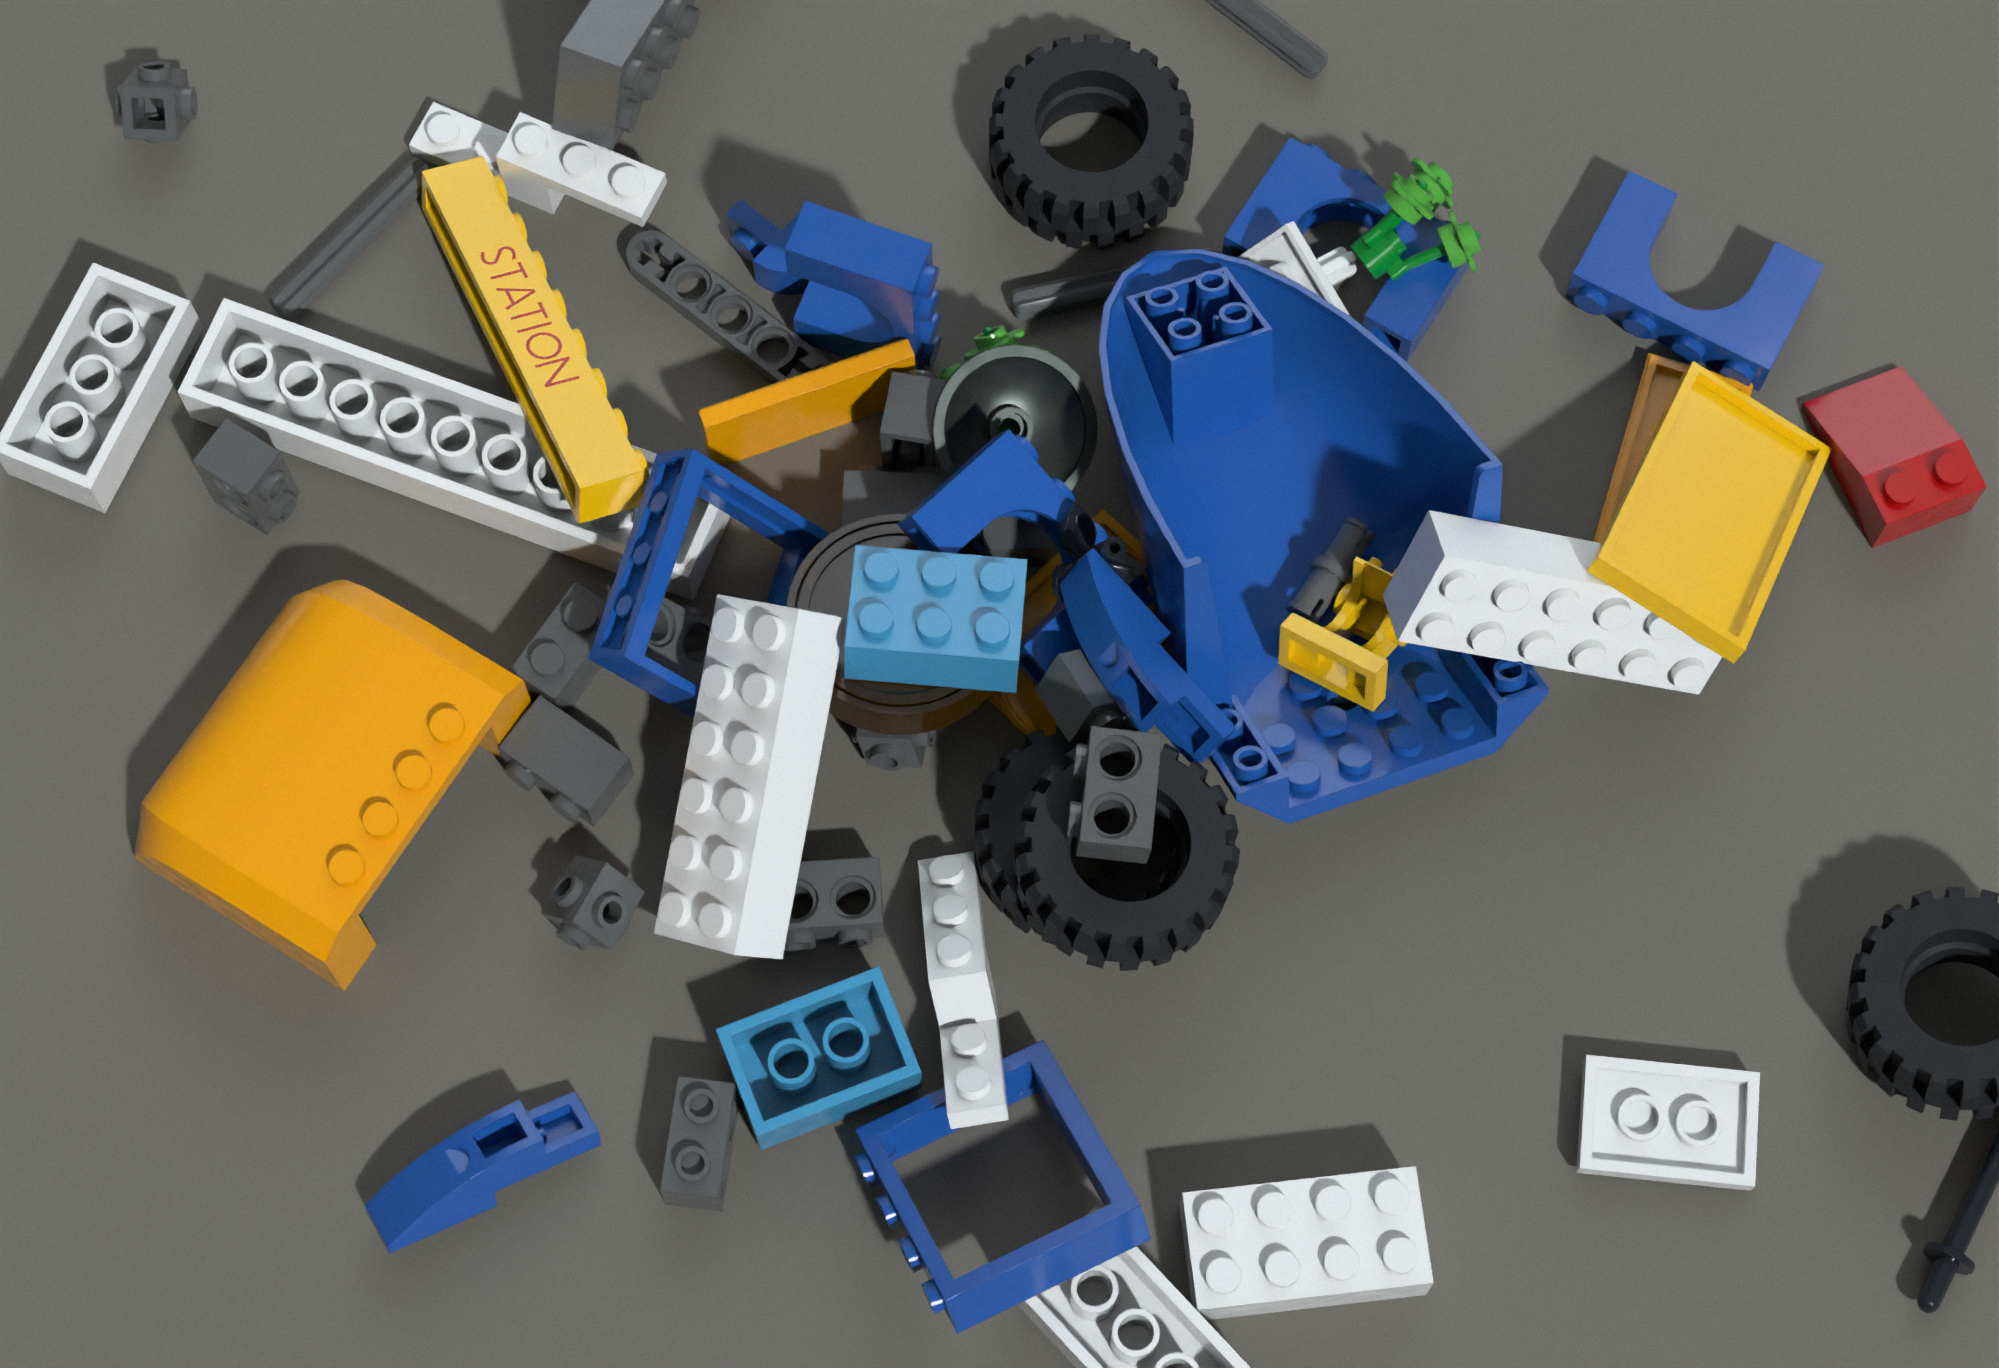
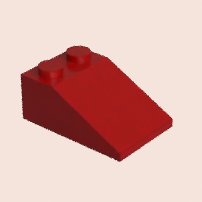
M1902 366L1809 400L1801 406L1816 438L1832 448L1827 460L1871 548L1971 511L1987 487L1963 439Z

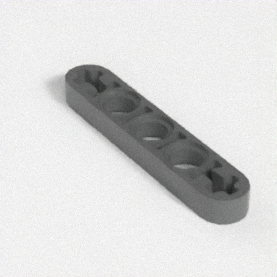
M646 230L633 236L627 244L626 258L631 275L639 283L769 383L774 384L800 375L794 368L801 357L800 366L803 373L832 364L828 358L667 235L655 230ZM657 250H660L662 264L671 271L667 279L665 278L664 269L657 263L650 260L643 265L641 258L643 251L652 255ZM692 277L702 280L707 285L705 293L698 299L687 300L680 297L676 292L678 285L684 279ZM728 309H739L748 317L744 327L736 331L722 329L717 324V319L721 313ZM770 340H779L786 344L789 352L780 362L768 363L758 355L761 345Z

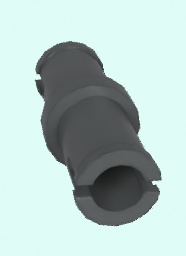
M1347 517L1344 520L1343 526L1323 555H1316L1311 562V574L1286 608L1290 614L1297 611V615L1317 625L1319 624V620L1339 590L1346 584H1351L1354 559L1356 557L1361 558L1369 545L1376 539L1375 533L1371 530L1364 534L1369 528L1367 525L1351 517Z

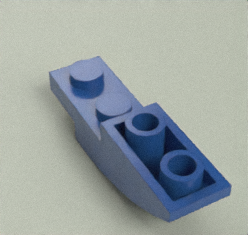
M1092 548L1060 583L1066 611L1088 661L1111 697L1139 732H1149L1157 726L1177 749L1181 750L1180 753L1190 764L1194 760L1202 764L1237 728L1161 646V643L1171 632L1096 550Z
M575 1091L530 1111H526L521 1101L517 1100L460 1129L421 1155L384 1185L365 1204L366 1213L390 1254L496 1207V1191L601 1146L599 1130Z

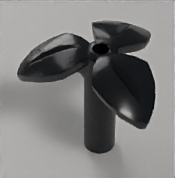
M1076 505L1067 511L1062 519L1059 530L1060 546L1068 554L1076 557V560L1072 563L1056 566L1052 575L1053 593L1061 603H1064L1060 583L1092 548L1096 550L1126 584L1136 581L1146 571L1144 565L1136 557L1126 552V545L1121 538L1110 537L1094 545L1097 537L1095 524L1090 516Z

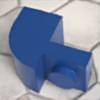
M740 199L727 213L730 232L729 240L742 256L753 260L756 284L778 294H803L809 280L787 273L784 251L800 211L780 230Z

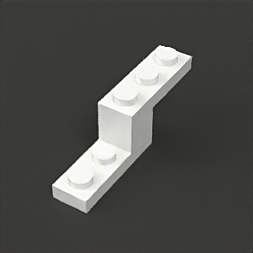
M433 102L409 143L412 155L437 166L483 156L492 175H500L503 179L508 196L553 215L566 194L644 227L667 184L666 173L602 146L553 130L552 125L521 112L509 133Z
M974 851L918 860L928 981L940 1029L946 1108L950 1128L956 1129L1009 1120L996 993L985 947L978 871Z

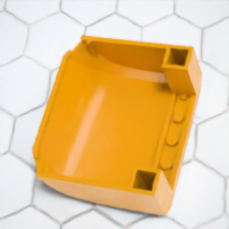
M333 580L294 595L273 620L141 802L134 858L139 863L334 986L345 991L377 945L359 914L476 747L480 745L503 759L498 748L499 745L532 705L525 682L429 622L359 584L348 580Z

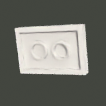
M1586 1054L1582 1067L1576 1173L1751 1191L1755 1187L1760 1072Z

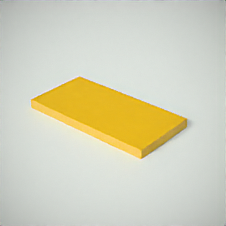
M1692 361L1682 374L1587 572L1734 664L1747 648L1832 448Z

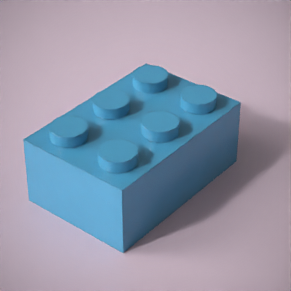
M855 545L844 645V679L1016 693L1027 559Z
M879 966L716 1029L722 1051L736 1083L760 1150L923 1088L921 1069Z

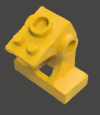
M1356 557L1353 562L1352 584H1346L1338 593L1333 607V611L1337 616L1327 626L1321 627L1292 612L1280 625L1278 664L1374 712L1386 697L1388 660L1386 658L1398 645L1403 647L1407 643L1397 641L1383 598V594L1397 569L1390 573L1382 569L1383 563L1375 557H1371L1369 562ZM1353 634H1356L1368 640V642L1363 646H1359L1348 639Z

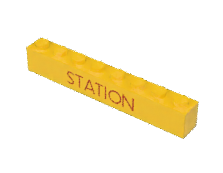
M483 156L422 171V209L578 524L639 507L642 500L643 482L649 479V470L645 456L639 448L633 450L628 440L627 424L622 411L619 408L612 409L607 399V387L602 372L597 367L591 368L587 360V350L582 333L578 328L571 329L566 319V306L558 289L551 290L547 282L545 263L538 250L531 251L527 243L526 227L520 213H512L508 206V196L503 179L500 175H492Z

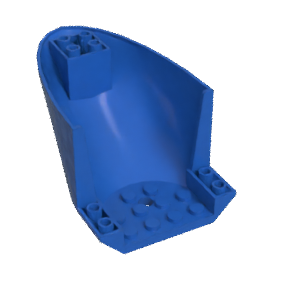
M1203 249L1153 251L1121 273L1104 304L1099 338V361L1106 408L1139 537L1156 616L1171 632L1163 641L1164 649L1237 728L1209 757L1235 800L1291 824L1496 753L1548 695L1549 687L1532 665L1525 664L1522 661L1512 662L1407 643L1403 647L1398 645L1386 658L1388 660L1386 697L1376 710L1372 712L1279 665L1278 658L1280 625L1290 615L1286 608L1311 574L1310 564L1315 556L1325 553L1347 517L1354 518L1367 525L1369 528L1364 534L1371 530L1376 535V539L1369 545L1361 559L1369 562L1371 557H1375L1383 563L1382 569L1393 573L1398 568L1429 510L1500 524L1503 464L1451 404L1403 358L1351 316L1303 285L1249 260ZM1337 595L1319 620V626H1327L1337 616L1333 611ZM1353 634L1348 639L1359 646H1363L1368 642V640L1356 634ZM1336 703H1349L1354 705L1355 708L1344 711L1332 705Z

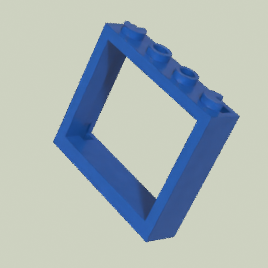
M694 448L657 453L588 658L692 718L695 715L700 687L646 657L645 653L697 496L783 548L766 602L769 604L787 605L789 589L800 564L818 543L830 535L827 531Z
M1044 1039L1003 1059L1007 1106L1039 1091L1105 1207L955 1280L892 1163L917 1149L961 1129L950 1128L946 1108L945 1087L855 1129L863 1152L854 1156L864 1180L868 1188L879 1184L884 1194L877 1197L876 1201L890 1230L901 1226L906 1237L898 1240V1243L911 1271L915 1273L921 1269L924 1270L929 1281L921 1284V1287L931 1309L934 1310L935 1314L945 1310L957 1334L1151 1239L1141 1204Z

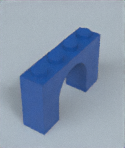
M1290 137L1225 234L1222 254L1239 257L1282 226L1293 221L1302 235L1317 225L1333 221L1351 222L1370 230L1392 209L1383 197L1387 190L1378 186L1367 173L1358 169L1349 170L1331 160L1329 155L1320 147L1311 143L1302 144ZM1423 216L1415 225H1412L1403 220L1394 229L1395 233L1407 247V250L1399 255L1400 258L1403 260L1441 244L1442 242L1436 228L1446 225L1451 221H1441L1435 217L1429 220ZM1444 255L1407 271L1396 281L1389 277L1364 315L1362 326L1408 362L1469 267V264L1466 263L1453 269L1447 255Z
M1629 170L1576 266L1565 296L1574 300V303L1581 310L1589 314H1602L1621 323L1624 329L1635 337L1641 339L1651 338L1670 347L1673 353L1684 361L1690 363L1692 361L1700 362L1720 372L1721 375L1732 378L1746 386L1754 383L1753 389L1760 391L1825 265L1776 241L1752 287L1740 300L1730 306L1716 310H1698L1681 305L1668 297L1658 286L1652 275L1649 262L1650 251L1671 214L1678 194Z
M804 201L784 248L787 273L809 280L793 318L795 334L812 347L844 358H849L902 339H908L915 355L916 370H922L924 365L932 367L938 355L942 339L941 336L936 335L941 319V314L935 312L940 291L934 289L939 274V267L933 265L932 243Z
M1009 429L987 442L897 524L919 550L957 553L994 519L1004 517L1019 518L1035 524L1046 532L1055 543L1063 564L1072 563L1076 560V557L1068 554L1059 543V530L1062 519L1076 502L1073 493L1058 478H1050L1038 464L1039 455L1032 444L1023 436L1014 435ZM1093 521L1097 529V537L1094 544L1096 545L1110 537L1098 523ZM1143 575L1136 581L1127 584L1147 607L1153 603L1152 596L1146 590L1148 582ZM1057 601L1047 616L1021 639L1019 666L1036 686L1058 654L1082 649L1064 603Z

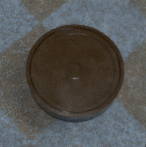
M884 514L867 517L841 527L828 535L810 551L800 564L792 580L786 607L846 618L829 713L857 728L889 735L919 734L948 726L974 711L993 692L844 679V645L855 545L919 550L897 525L908 514ZM974 538L957 552L958 554L992 556Z

